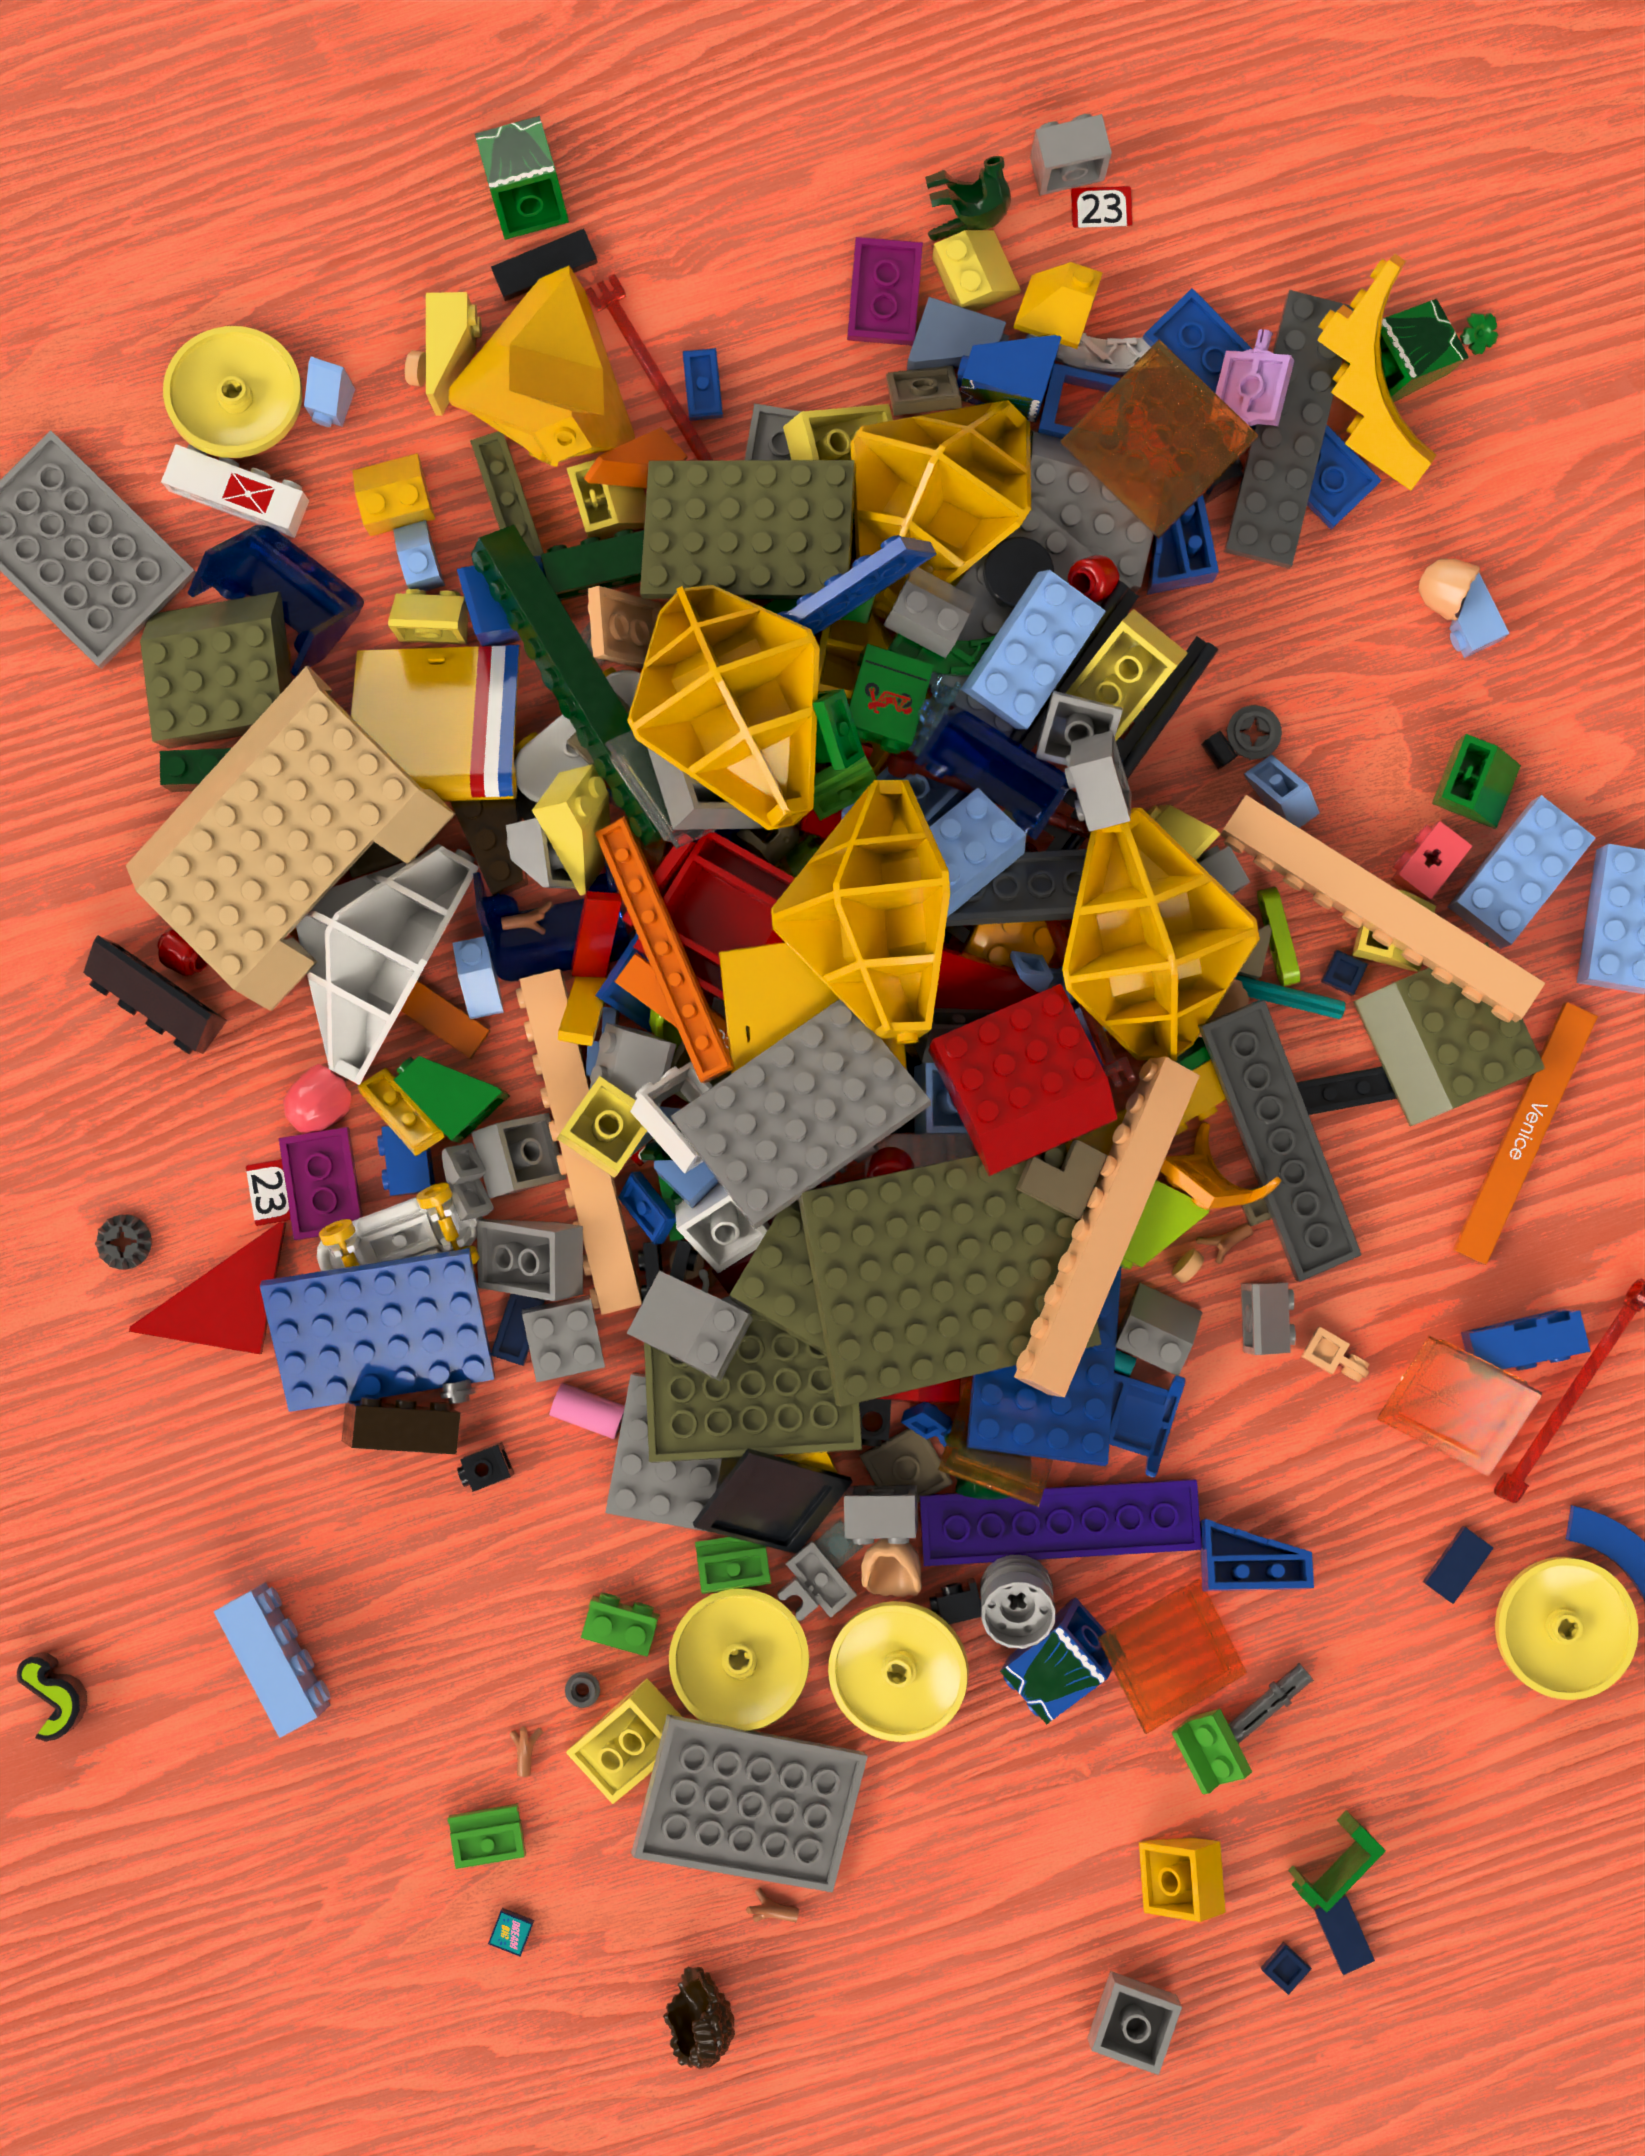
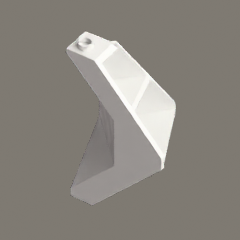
M437 844L421 856L414 858L409 864L403 862L332 887L296 926L300 945L317 961L315 966L307 973L329 1065L328 1069L360 1085L479 868V866L473 864L476 858L460 849H457L454 853Z

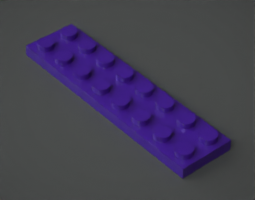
M1196 1479L1022 1489L1010 1498L998 1500L976 1499L957 1493L920 1495L924 1566L989 1563L1008 1555H1026L1035 1560L1202 1550Z

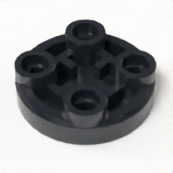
M1011 537L994 547L985 559L983 568L984 583L988 592L999 606L1014 608L1036 574L1046 570L1054 572V566L1049 553L1040 543L1027 537Z

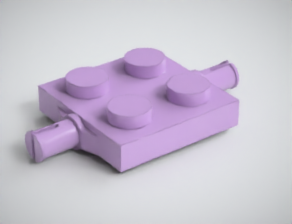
M1263 329L1258 330L1254 349L1243 352L1226 351L1210 416L1214 421H1226L1235 424L1231 443L1235 445H1245L1249 426L1256 424L1279 425L1294 359L1291 355L1274 354L1268 351L1273 333L1266 329L1264 331Z

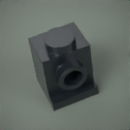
M502 1442L460 1459L462 1466L457 1468L463 1486L467 1487L470 1485L472 1492L510 1478L515 1474ZM479 1463H485L488 1466L489 1471L487 1475L482 1476L478 1474L476 1468Z
M974 1578L967 1579L968 1586L962 1587L961 1583L942 1586V1592L935 1593V1596L929 1597L932 1611L942 1617L948 1624L981 1617V1602Z

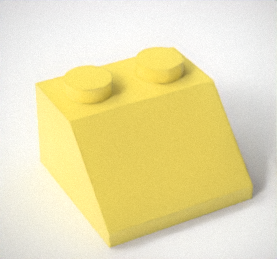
M964 230L934 243L932 260L953 305L976 312L1021 292L994 230Z
M407 589L406 594L396 593L388 626L399 642L467 645L468 608L465 597L460 596L459 592L449 590L440 591V595H426V591L420 589Z
M599 1076L557 1139L615 1178L647 1130L630 1112L636 1100Z

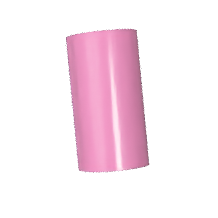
M562 1382L554 1398L549 1415L615 1439L623 1418L625 1405Z

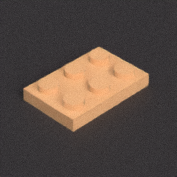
M602 586L588 588V612L591 623L590 643L593 649V657L642 669L656 620L661 610L660 603Z

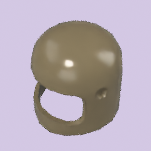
M797 825L773 829V833L765 841L764 839L770 830L764 827L760 829H740L735 834L750 853L773 866L797 845L800 836Z

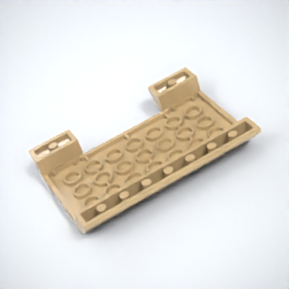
M305 666L126 864L136 892L233 990L269 1011H272L317 963L294 938H285L364 852L375 842L409 864L455 815L450 807L432 789H422L329 696L333 690L309 666Z

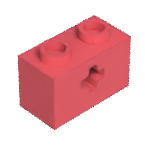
M1441 821L1432 827L1426 824L1414 839L1418 844L1411 854L1405 851L1393 866L1397 872L1391 880L1407 892L1426 901L1433 898L1472 848L1470 843ZM1428 854L1433 856L1431 860L1432 865L1429 867L1424 864L1427 860L1425 856Z

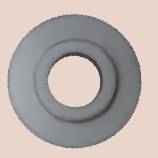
M470 1379L456 1383L442 1384L444 1392H441L440 1395L442 1399L448 1398L449 1404L470 1401L469 1395L476 1392L475 1387H471Z
M588 1672L575 1673L568 1679L565 1686L567 1700L579 1708L591 1706L596 1702L600 1694L598 1680ZM580 1683L586 1684L589 1687V1693L580 1695L576 1689L577 1685Z

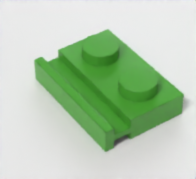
M866 756L846 769L834 770L833 766H830L815 774L813 809L819 820L854 804L874 780H878Z
M733 1537L695 1542L702 1594L771 1584L766 1546Z
M518 1803L449 1815L447 1818L451 1832L450 1838L455 1869L526 1856Z

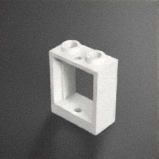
M691 1062L680 1069L676 1066L672 1067L654 1085L652 1082H648L642 1086L635 1094L637 1100L630 1111L684 1173L701 1164L703 1160L657 1104L679 1090L692 1102L713 1087L709 1082L705 1084L700 1083Z

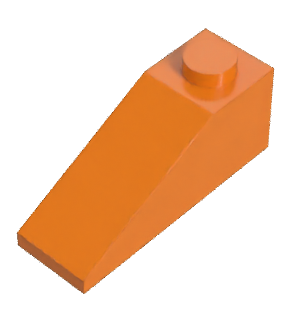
M660 427L600 454L584 476V479L588 483L647 488L649 461H686L688 456L665 430Z

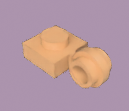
M1317 1327L1301 1355L1302 1358L1330 1374L1335 1372L1340 1363L1344 1366L1341 1373L1357 1382H1360L1362 1377L1366 1378L1369 1374L1367 1368L1370 1364L1353 1354L1348 1359L1344 1357L1350 1345L1349 1343L1321 1327Z

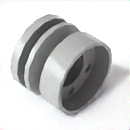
M1008 1555L997 1559L986 1568L980 1582L981 1618L986 1633L996 1643L1008 1648L1024 1649L1040 1643L1049 1635L1055 1624L1056 1610L1053 1598V1585L1048 1570L1039 1561L1026 1555Z

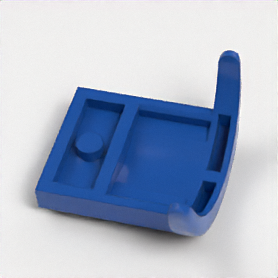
M1114 1373L1109 1444L1147 1456L1145 1474L1154 1478L1159 1470L1170 1429L1185 1386V1378L1175 1376L1167 1390Z

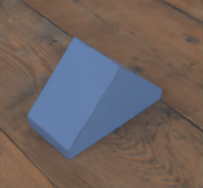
M673 1160L654 1161V1169L657 1174L691 1208L719 1183L704 1162L684 1173Z

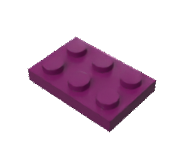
M856 237L847 340L913 346L916 333L923 242Z
M349 1127L279 1138L294 1240L320 1237L319 1232L333 1222L342 1219L354 1221L363 1217Z

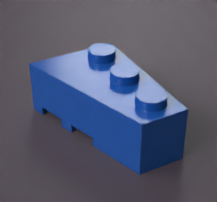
M1199 473L1167 478L1163 482V493L1155 523L1147 595L1212 583L1219 573Z
M1556 1309L1461 1332L1470 1372L1482 1374L1483 1379L1501 1376L1504 1374L1503 1369L1516 1367L1517 1371L1537 1367V1362L1547 1360L1550 1363L1570 1359L1572 1355L1591 1352L1580 1310Z
M1208 1519L1200 1521L1203 1591L1306 1590L1314 1588L1312 1552L1218 1524Z

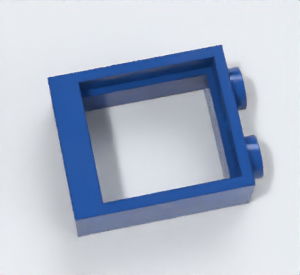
M1054 363L1038 433L1116 453L1119 446L1125 447L1130 427L1124 426L1126 414H1133L1137 394L1131 393L1134 381ZM1063 383L1121 395L1112 436L1054 423Z

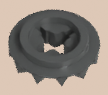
M1250 705L1238 710L1231 717L1226 730L1228 742L1236 751V754L1249 760L1266 758L1278 747L1282 736L1281 724L1276 715L1269 709L1258 705ZM1254 720H1256L1257 731L1268 735L1258 737L1253 746H1251L1250 736L1243 733V731L1249 730Z
M118 1215L107 1219L102 1227L98 1229L95 1245L99 1258L108 1264L109 1267L126 1270L137 1267L147 1258L151 1250L152 1238L148 1227L142 1220L132 1215ZM121 1232H124L125 1238L137 1240V1243L125 1246V1252H121L120 1246L110 1244V1241L120 1238Z

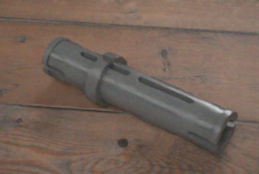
M1300 1663L1277 1683L1274 1681L1268 1685L1270 1689L1228 1724L1238 1744L1260 1727L1282 1706L1288 1707L1292 1704L1290 1700L1309 1683L1314 1681Z

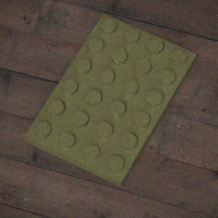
M649 461L640 595L643 599H671L677 592L676 589L681 586L689 588L714 585L743 599H799L806 594L817 593L825 587L824 582L837 574H845L851 567L856 475L855 461Z
M754 1313L750 1314L753 1320L721 1382L644 1343L650 1463L740 1458L748 1448L770 1455L862 1450L860 1402L843 1407L836 1406L827 1356Z

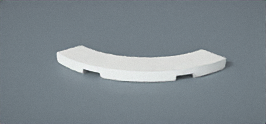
M1086 333L1082 334L1078 349L1060 344L1055 359L1073 368L1106 375L1136 374L1144 368L1165 363L1142 339L1143 337L1107 338L1105 340L1087 336ZM1032 334L1026 336V338L1038 337Z

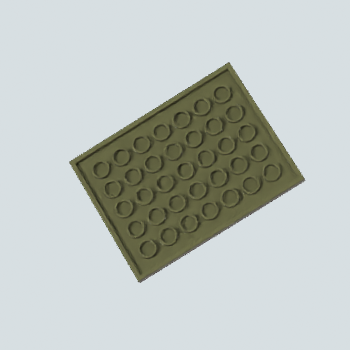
M1064 1143L1035 1157L1061 1169L1067 1155L1066 1145ZM977 1154L819 1187L802 1193L798 1201L836 1406L843 1407L1017 1364L1018 1357L1026 1349L1031 1338L1030 1330L1032 1324L1040 1317L1043 1310L1045 1294L1048 1288L1054 1284L1057 1277L1059 1261L1063 1254L1068 1251L1073 1239L1072 1230L1079 1221V1219H1074L1016 1190L1028 1160L989 1177ZM1098 1322L1095 1324L1086 1348L1102 1345Z

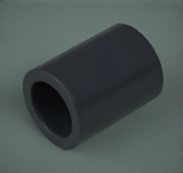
M1221 731L1215 733L1201 744L1218 770L1238 757Z

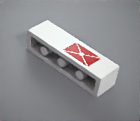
M188 444L187 448L175 445L161 483L169 492L293 538L297 534L309 503V499L302 491V487L297 483L286 479L279 483L271 480V476L260 469L251 468V471L239 468V463L230 458L219 457V460L207 456V453L198 450Z

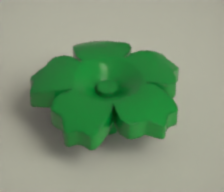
M1472 313L1467 318L1470 327H1465L1460 335L1461 343L1470 344L1469 349L1472 350L1474 355L1483 354L1486 347L1490 348L1497 341L1498 333L1493 331L1497 328L1496 317L1491 313H1487L1485 316Z

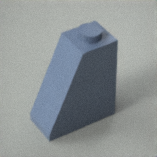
M929 297L908 358L907 371L943 366H953L954 369H958L962 356L969 357L973 345L1008 341L1009 335L1004 334L1006 322Z

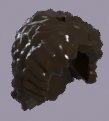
M687 1967L684 1969V1974L681 1975L682 1982L678 1983L680 1993L673 1997L671 2003L667 2004V2012L663 2017L665 2023L671 2029L673 2037L670 2040V2047L673 2049V2055L678 2057V2064L681 2066L688 2065L690 2068H710L718 2063L721 2056L725 2055V2052L728 2051L730 2043L735 2036L733 2028L735 2019L730 2008V2002L725 2000L724 1993H719V1989L715 1982L712 1981L710 1973H704L702 1967Z

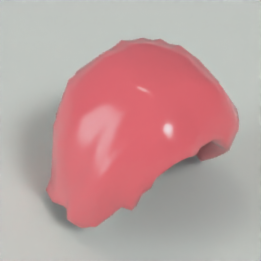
M317 1064L301 1075L290 1087L283 1100L285 1117L301 1133L323 1131L341 1121L350 1110L351 1092L346 1088V1083L340 1076H336L328 1067Z

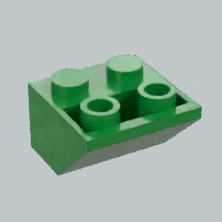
M1465 734L1454 745L1432 804L1496 829L1521 765L1500 747Z

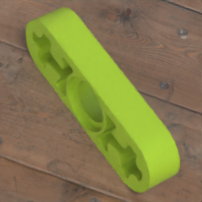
M1276 887L1259 890L1257 892V899L1264 927L1269 924L1272 929L1269 947L1281 986L1299 983L1300 970L1279 891Z

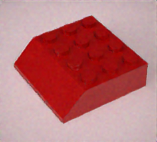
M704 829L664 895L663 900L701 989L724 1002L719 952L784 942L772 928L771 908L795 877L710 829ZM638 938L633 947L647 957Z
M1061 984L936 1037L931 1041L928 1051L989 1177L1118 1119L1108 1078Z

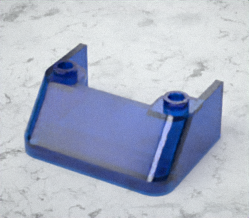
M255 525L205 551L188 591L191 597H195L213 587L221 596L229 600L244 598L248 595L257 596L280 592L284 621L300 633L294 641V647L299 654L290 671L295 677L305 666L312 667L326 658L359 616L364 605V600L360 594L278 531L266 525Z
M956 707L944 714L915 761L919 766L927 763L925 769L941 779L945 775L956 776L974 789L979 788L988 798L1012 812V817L1016 820L1015 824L1034 840H1037L1071 790L1063 771L1046 760L1036 758L1035 753L961 707Z
M604 856L606 873L598 875L588 891L620 893ZM480 872L473 873L476 910L495 972L499 978L505 981H518L521 978L557 969L561 971L571 970L584 899L554 904L544 914V919L536 921L541 927L546 929L544 935L529 928L503 930L501 917L523 914L535 909L520 911L517 901L508 895L487 897ZM622 903L609 962L619 960L630 943L627 924L622 920L624 915Z

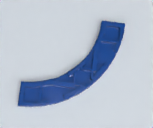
M1571 1505L1565 1539L1589 1546L1613 1560L1624 1570L1645 1602V1542L1617 1521L1592 1510Z

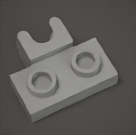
M813 1540L786 1562V1565L795 1577L777 1593L780 1600H786L792 1595L801 1597L803 1603L797 1608L795 1615L798 1621L803 1620L818 1605L831 1618L857 1596L855 1590Z

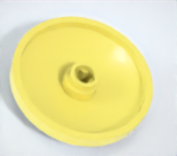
M224 326L198 334L177 351L165 373L163 398L173 426L190 445L213 456L242 458L259 454L271 448L288 434L296 422L301 409L302 384L293 358L277 340L268 334L252 328Z
M1553 1557L1528 1566L1508 1584L1498 1604L1495 1618V1633L1497 1645L1504 1662L1521 1682L1551 1698L1577 1700L1605 1691L1625 1673L1637 1647L1638 1619L1628 1592L1611 1573L1596 1564L1582 1559Z
M751 1589L720 1591L696 1603L678 1624L669 1651L671 1680L679 1699L688 1711L700 1721L726 1725L744 1731L762 1729L782 1718L800 1697L809 1670L807 1640L796 1617L784 1604L774 1597Z
M890 1601L863 1609L844 1625L830 1653L828 1675L836 1703L854 1725L880 1739L908 1742L928 1737L942 1729L952 1720L959 1710L967 1690L969 1668L967 1655L960 1638L942 1617L914 1603Z

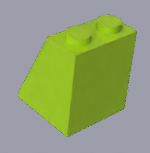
M1156 1180L1120 1267L1131 1270L1132 1266L1143 1267L1205 1217L1210 1210L1197 1206L1191 1197Z

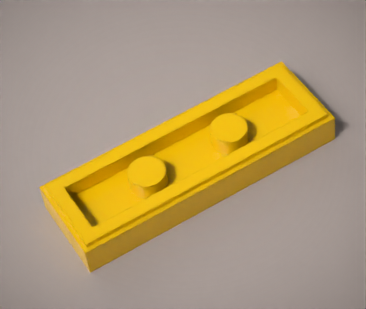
M606 974V978L575 977L558 1030L559 1041L587 1046L593 1045L605 1002L595 995L609 975Z
M385 1067L358 1085V1090L415 1156H418L445 1138L444 1134L394 1081L395 1077Z

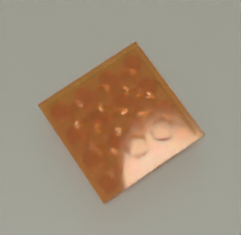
M1158 340L1060 442L1130 512L1160 539L1258 438V434L1162 341Z

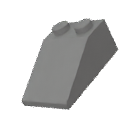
M477 1220V1252L480 1257L477 1261L478 1288L550 1301H559L583 1294V1226L545 1221Z
M659 1271L627 1334L721 1382L753 1318L749 1313Z

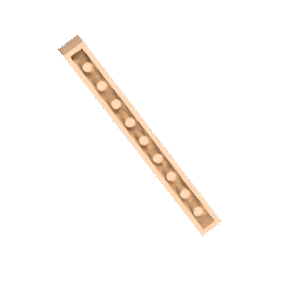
M1245 795L1221 833V837L1226 839L1224 844L1230 846L1233 851L1242 853L1244 850L1255 857L1253 862L1260 868L1268 872L1274 869L1285 876L1283 881L1290 887L1299 891L1302 888L1314 895L1312 899L1317 904L1326 909L1334 907L1343 913L1342 918L1347 923L1357 928H1360L1361 925L1373 932L1372 937L1376 941L1387 947H1390L1391 944L1403 951L1401 955L1406 960L1418 966L1423 963L1433 970L1431 974L1436 979L1448 985L1453 982L1463 989L1461 993L1466 998L1475 1003L1483 1001L1493 1008L1491 1012L1505 1022L1521 1020L1545 985V982L1247 795Z
M560 969L519 979L521 988L516 989L520 1008H526L529 1021L524 1022L528 1041H535L537 1054L532 1055L534 1068L537 1075L543 1074L546 1086L540 1089L545 1109L551 1107L554 1121L548 1122L553 1142L559 1141L557 1137L590 1088L581 1045L558 1040V1030L569 999L564 975ZM559 1141L562 1154L557 1155V1162L561 1175L567 1174L570 1188L565 1189L566 1199L569 1208L576 1209L578 1221L573 1222V1225L583 1226V1241L586 1249V1255H583V1268L586 1276L592 1274L595 1288L589 1289L594 1309L600 1308L601 1315L642 1305L641 1288L613 1177Z
M1168 1057L1149 1058L1142 1066L1139 1073V1084L1126 1103L1127 1112L1122 1124L1116 1128L1113 1134V1145L1099 1173V1178L1091 1192L1081 1220L1075 1224L1072 1230L1073 1239L1068 1251L1063 1254L1059 1261L1057 1277L1054 1284L1048 1288L1045 1294L1043 1310L1040 1317L1032 1324L1029 1343L1018 1357L1017 1371L1014 1378L1048 1395L1064 1398L1066 1396L1200 1075Z

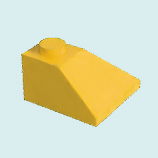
M1069 262L1032 274L1013 328L1038 337L1057 335L1061 337L1060 344L1078 349L1103 272Z

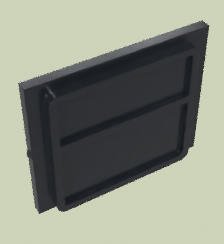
M748 1448L693 1521L694 1528L796 1554L806 1544L853 1481L851 1477Z

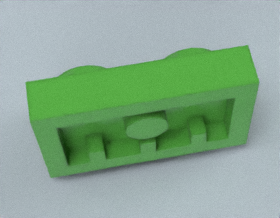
M600 1593V1597L593 1596L589 1604V1611L581 1638L648 1657L660 1614L653 1613L654 1607L639 1602H634L633 1607L620 1603V1597L608 1593Z
M1221 1709L1190 1716L1172 1731V1735L1202 1794L1211 1793L1220 1784L1245 1779L1252 1773Z

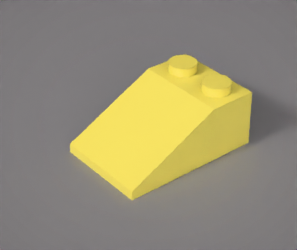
M467 292L426 293V395L436 416H443L450 402L449 387L469 364L476 350V338H481L482 336L481 317H477L476 304H471Z
M889 404L802 411L785 424L783 429L791 460H851L850 442L860 427L891 421L893 418Z
M1133 609L1121 621L1065 694L1123 708L1115 736L1117 741L1188 653Z
M593 764L559 772L532 809L579 895L586 894V891L590 889L607 863L594 832L610 824L609 792L606 789L604 780L599 776Z
M1155 805L1146 812L1195 860L1220 835L1216 829L1171 805H1160L1159 807Z
M647 1678L571 1746L566 1753L606 1798L614 1804L652 1772L667 1714L682 1716Z

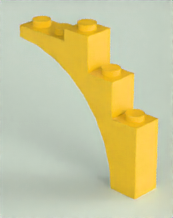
M1394 254L1388 262L1382 258L1370 275L1375 281L1368 291L1361 288L1350 304L1354 311L1344 304L1336 313L1330 309L1318 326L1323 332L1317 341L1350 363L1349 365L1344 362L1334 375L1332 380L1337 382V384L1331 391L1332 394L1363 415L1357 414L1346 431L1351 435L1345 442V445L1411 491L1437 455L1415 436L1401 418L1389 394L1382 369L1380 337L1383 314L1392 286L1406 263L1404 259Z

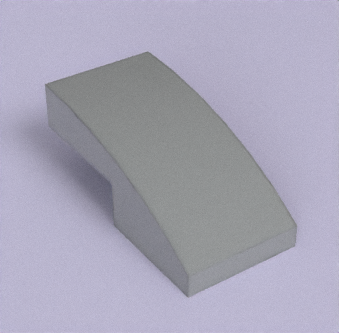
M472 1142L444 1148L442 1160L445 1178L453 1193L451 1199L460 1221L488 1215L494 1209V1206L480 1180L486 1173V1170Z

